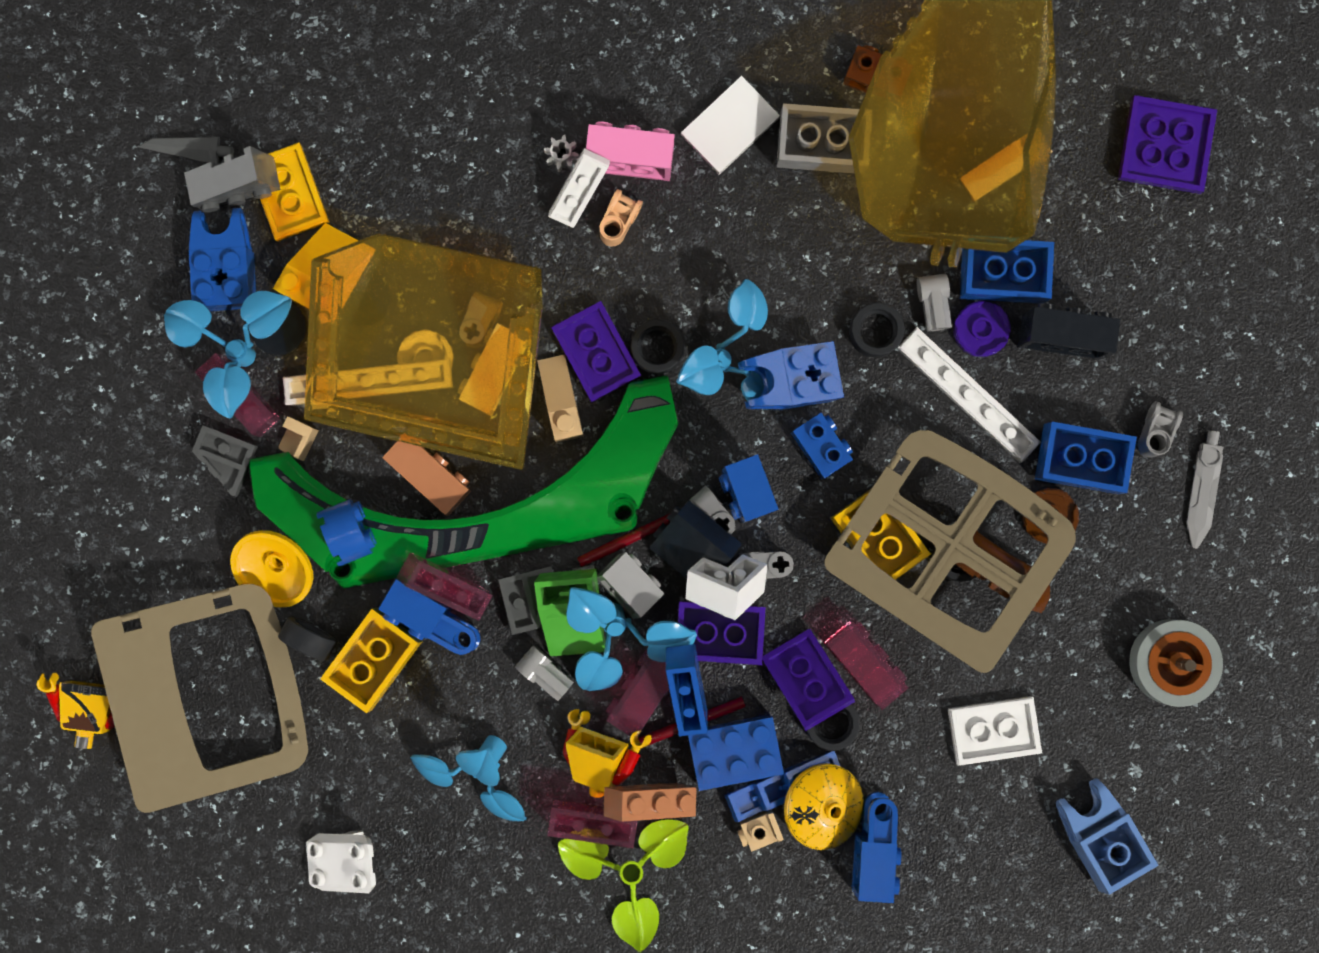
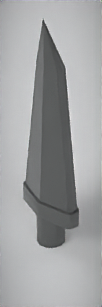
M220 137L152 138L137 146L205 163L213 162L214 165L219 164L220 157L229 154L234 155L233 147L220 146Z

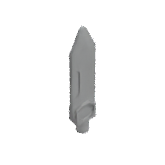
M1208 430L1206 444H1200L1197 453L1186 520L1191 545L1195 549L1200 546L1212 526L1223 459V447L1218 446L1220 434L1218 431Z

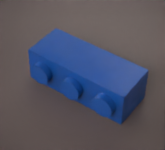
M695 644L666 647V674L679 736L708 733V710Z

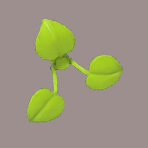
M660 820L646 826L639 836L638 843L641 849L647 853L639 862L629 860L621 866L605 860L609 852V846L605 838L596 831H580L558 843L563 863L575 876L586 880L596 879L601 874L602 865L619 871L621 880L630 885L631 902L623 901L616 906L612 914V925L616 934L638 952H642L653 940L659 924V911L656 904L650 898L636 900V884L641 881L643 877L642 866L649 858H651L655 866L660 868H671L682 860L686 851L689 826L678 820Z

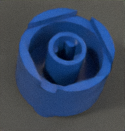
M349 499L317 512L318 519L324 518L325 524L320 526L332 556L339 555L341 558L337 561L339 567L373 553V548L377 541L372 529H365L362 520H364L366 515L360 501L353 503Z

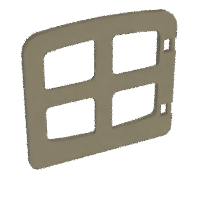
M919 430L911 433L903 441L826 556L825 567L844 583L976 671L987 673L995 667L1072 551L1076 541V533L1072 523L1066 517L1000 469L932 431ZM901 457L910 462L902 476L893 471ZM923 457L935 460L977 484V491L957 521L952 525H945L903 498L899 493L901 486L917 462ZM998 500L1007 503L1047 535V544L1025 575H1021L978 547L973 541L975 532ZM883 514L891 515L932 542L935 546L933 557L911 588L901 585L862 553V544ZM854 531L861 537L853 549L850 550L843 544L850 533ZM956 563L967 565L1010 595L1008 603L987 632H980L931 604V598Z

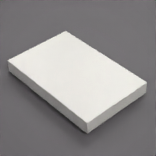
M741 76L681 132V136L720 175L780 118V115Z
M1033 696L948 708L955 761L958 766L1042 753Z

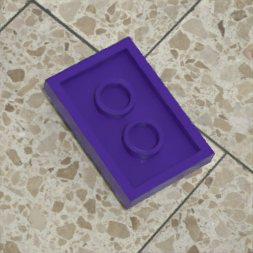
M601 301L551 327L591 403L641 377L638 368Z
M811 629L777 647L762 658V661L805 731L855 702L851 692Z

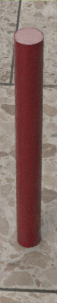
M669 514L577 557L581 567L655 533L663 522L668 526L670 521L666 518Z
M742 696L708 709V722L745 708ZM677 723L640 736L638 740L640 743H643L644 738L650 734L652 739L649 745L677 735L679 734Z

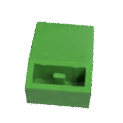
M596 569L540 573L534 582L537 609L549 655L585 654L589 651L604 652V628L600 626L591 633L576 631L568 624L566 615L571 587L582 588L599 594Z

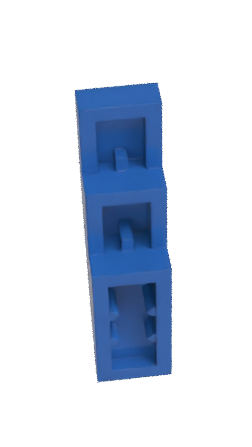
M835 751L824 753L783 769V775L762 778L725 794L724 796L734 821L740 822L761 811H768L784 804L792 782L809 767L824 763L840 766Z

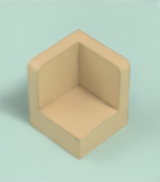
M287 416L282 426L287 428L278 448L284 452H289L294 458L304 461L319 430Z

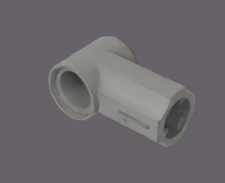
M947 274L917 277V293L919 301L923 303L926 331L933 332L952 328L948 303L950 285Z
M532 645L515 665V668L532 683L536 682L557 701L561 699L574 683L535 645Z

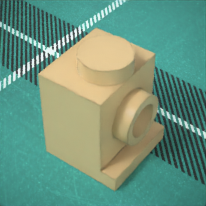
M772 809L740 821L742 829L737 831L743 847L749 845L751 852L774 842L784 840ZM762 828L765 831L764 836L760 838L755 837V830Z

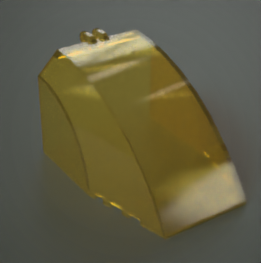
M925 0L921 4V12L917 18L911 17L907 22L908 29L903 35L898 34L893 40L892 50L890 52L885 51L880 57L848 139L862 218L894 242L934 245L930 259L931 265L938 266L944 248L951 247L948 255L949 267H957L962 248L1007 253L1035 234L1047 181L1054 127L1056 63L1052 0Z

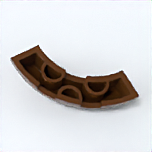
M978 531L975 532L973 541L978 547L1019 574H1027L1031 565L1007 553ZM956 563V565L971 576L975 575L983 581L988 580L967 565ZM991 581L989 582V588L1007 599L1010 597L1006 591ZM1048 585L1032 611L1038 613L1044 611L1050 599V585Z

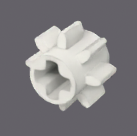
M565 135L562 136L561 140L557 141L551 138V148H544L545 154L551 155L546 161L547 165H557L558 172L562 170V167L566 166L572 170V160L579 158L578 153L572 152L577 147L576 142L574 141L569 144L566 141ZM561 149H565L566 154L562 158H558L557 153H560Z

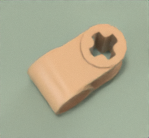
M616 190L599 226L600 239L605 245L612 247L621 244L631 224L637 218L643 201H635L623 195L621 190ZM608 226H616L620 230L619 234L613 237L608 236L604 231Z

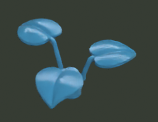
M745 279L732 292L728 301V314L733 323L737 326H742V329L723 343L717 344L716 349L711 346H701L695 349L681 368L676 381L678 384L702 395H712L723 384V371L734 372L747 376L741 383V391L747 401L758 398L762 394L764 388L762 378L753 371L739 370L737 367H731V355L725 350L726 346L748 331V327L754 331L760 330L767 320L768 307L763 293L752 281Z
M258 291L249 295L243 302L240 311L242 319L247 322L243 325L245 342L240 339H234L228 343L205 329L210 323L212 315L209 309L200 302L193 300L179 301L166 310L164 314L165 330L168 338L174 344L180 347L193 346L199 342L203 333L226 348V356L233 362L226 363L224 369L218 367L210 369L203 381V392L208 403L224 417L231 419L250 391V376L244 369L240 368L250 366L256 357L255 350L252 348L253 342L250 340L249 331L257 339H264L273 335L283 324L292 304L290 297L269 291Z
M576 587L570 588L566 610L568 624L574 630L583 633L594 632L601 626L606 634L603 655L595 651H589L577 662L575 677L577 684L583 690H602L618 683L623 672L622 665L618 659L608 656L610 653L611 636L621 635L626 627L630 629L643 646H648V657L657 662H666V647L691 645L696 639L697 634L695 630L688 629L674 621L654 623L647 630L646 639H644L633 626L631 619L625 618L624 609L619 604L613 603L607 597L590 590Z
M489 735L479 750L459 752L456 756L458 766L455 769H448L444 761L433 756L412 755L410 757L416 769L425 779L442 787L451 786L453 783L451 776H455L463 770L465 773L477 778L481 783L488 785V792H482L480 798L484 806L491 813L509 821H524L527 819L521 804L516 798L504 791L494 789V786L500 781L498 772L500 764L498 762L507 749L505 742L500 738Z

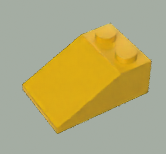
M325 223L287 263L273 289L332 322L373 248Z

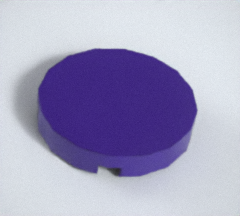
M977 301L967 305L959 312L954 321L953 333L956 343L964 352L973 357H988L996 354L1006 345L1011 331V324L1008 315L1000 306L987 301Z

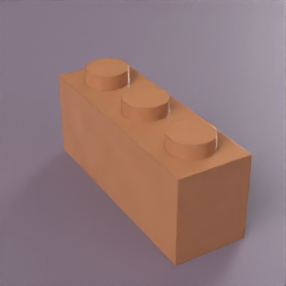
M405 432L382 458L442 513L449 516L471 492L467 487L470 482L458 471L455 474L451 473L446 468L449 463L437 452L434 455L429 453L425 449L428 444L415 433L411 436Z
M681 783L604 787V817L624 822L696 816V787Z

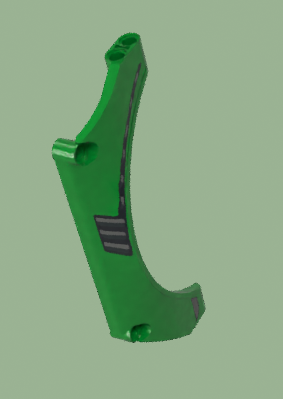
M668 375L630 382L616 415L589 453L557 481L523 501L501 510L452 520L400 518L363 507L366 515L364 520H362L365 529H372L377 544H375L372 554L340 567L337 565V561L341 558L339 555L332 556L320 526L325 524L324 518L318 519L317 512L344 502L346 499L330 491L311 477L294 460L289 452L250 460L255 504L258 510L291 540L297 543L325 572H329L330 576L344 588L629 531L636 526V509H639L656 467L678 426ZM621 511L631 513V516L626 520L617 518ZM350 567V572L347 576L339 577V573L343 568Z

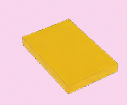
M296 143L269 153L275 160L281 190L271 192L272 195L270 197L260 200L274 239L278 242L325 223H330L302 145Z

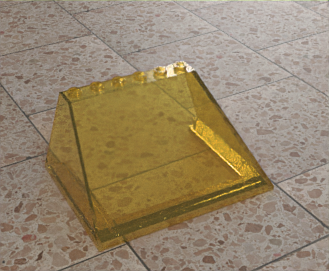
M379 233L314 258L311 262L304 420L522 470L524 468L543 310L541 268Z

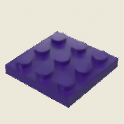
M1134 95L1130 102L1118 180L1202 194L1205 189L1217 110Z

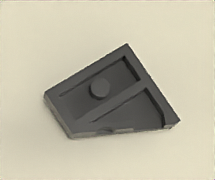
M202 425L192 452L208 467L212 475L218 478L227 488L230 495L238 497L250 467V460L253 459L258 446Z
M551 566L497 580L511 635L540 628L541 621L537 609L534 582L540 573L552 572Z

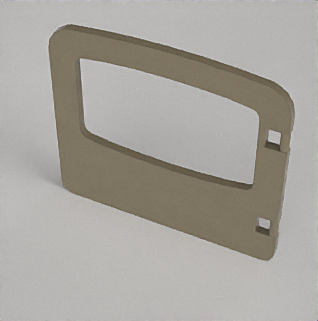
M241 584L100 620L93 625L91 636L134 802L139 811L150 813L290 773L298 769L305 762L308 754V743L295 674L287 645L278 638L281 626L271 598L261 586ZM231 596L232 605L215 609L213 599ZM238 609H246L249 611L256 627L270 672L280 718L283 745L276 752L209 770L202 764L187 722L176 679L169 632L176 625ZM140 618L142 628L124 632L122 622Z

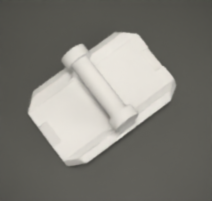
M362 830L350 831L344 834L319 833L306 842L309 884L312 887L322 891L370 893L376 885L375 873H373L372 857H374L373 844L371 839L365 836Z

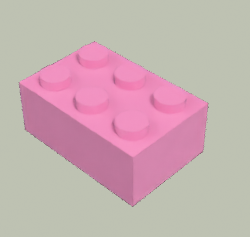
M596 122V125L589 124L586 149L610 160L605 174L670 181L675 134H669L668 130L654 128L651 132L642 131L639 126L625 125L624 128H616L608 122Z

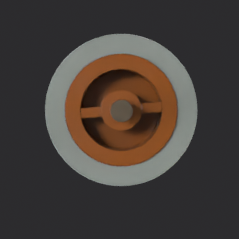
M1176 619L1155 622L1138 635L1130 652V671L1138 688L1149 698L1166 705L1176 707L1195 705L1206 699L1215 690L1221 679L1223 658L1220 647L1215 638L1205 628L1193 622Z

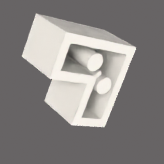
M742 554L729 567H725L703 557L688 570L685 599L736 620L764 593L767 564Z

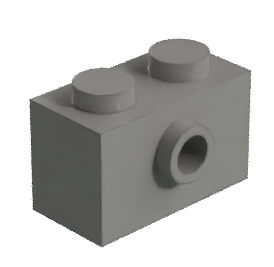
M624 552L618 554L597 575V579L633 619L641 618L664 593L660 589L661 584L654 576L647 575L640 568L642 566L641 562L633 554L630 553L628 555Z

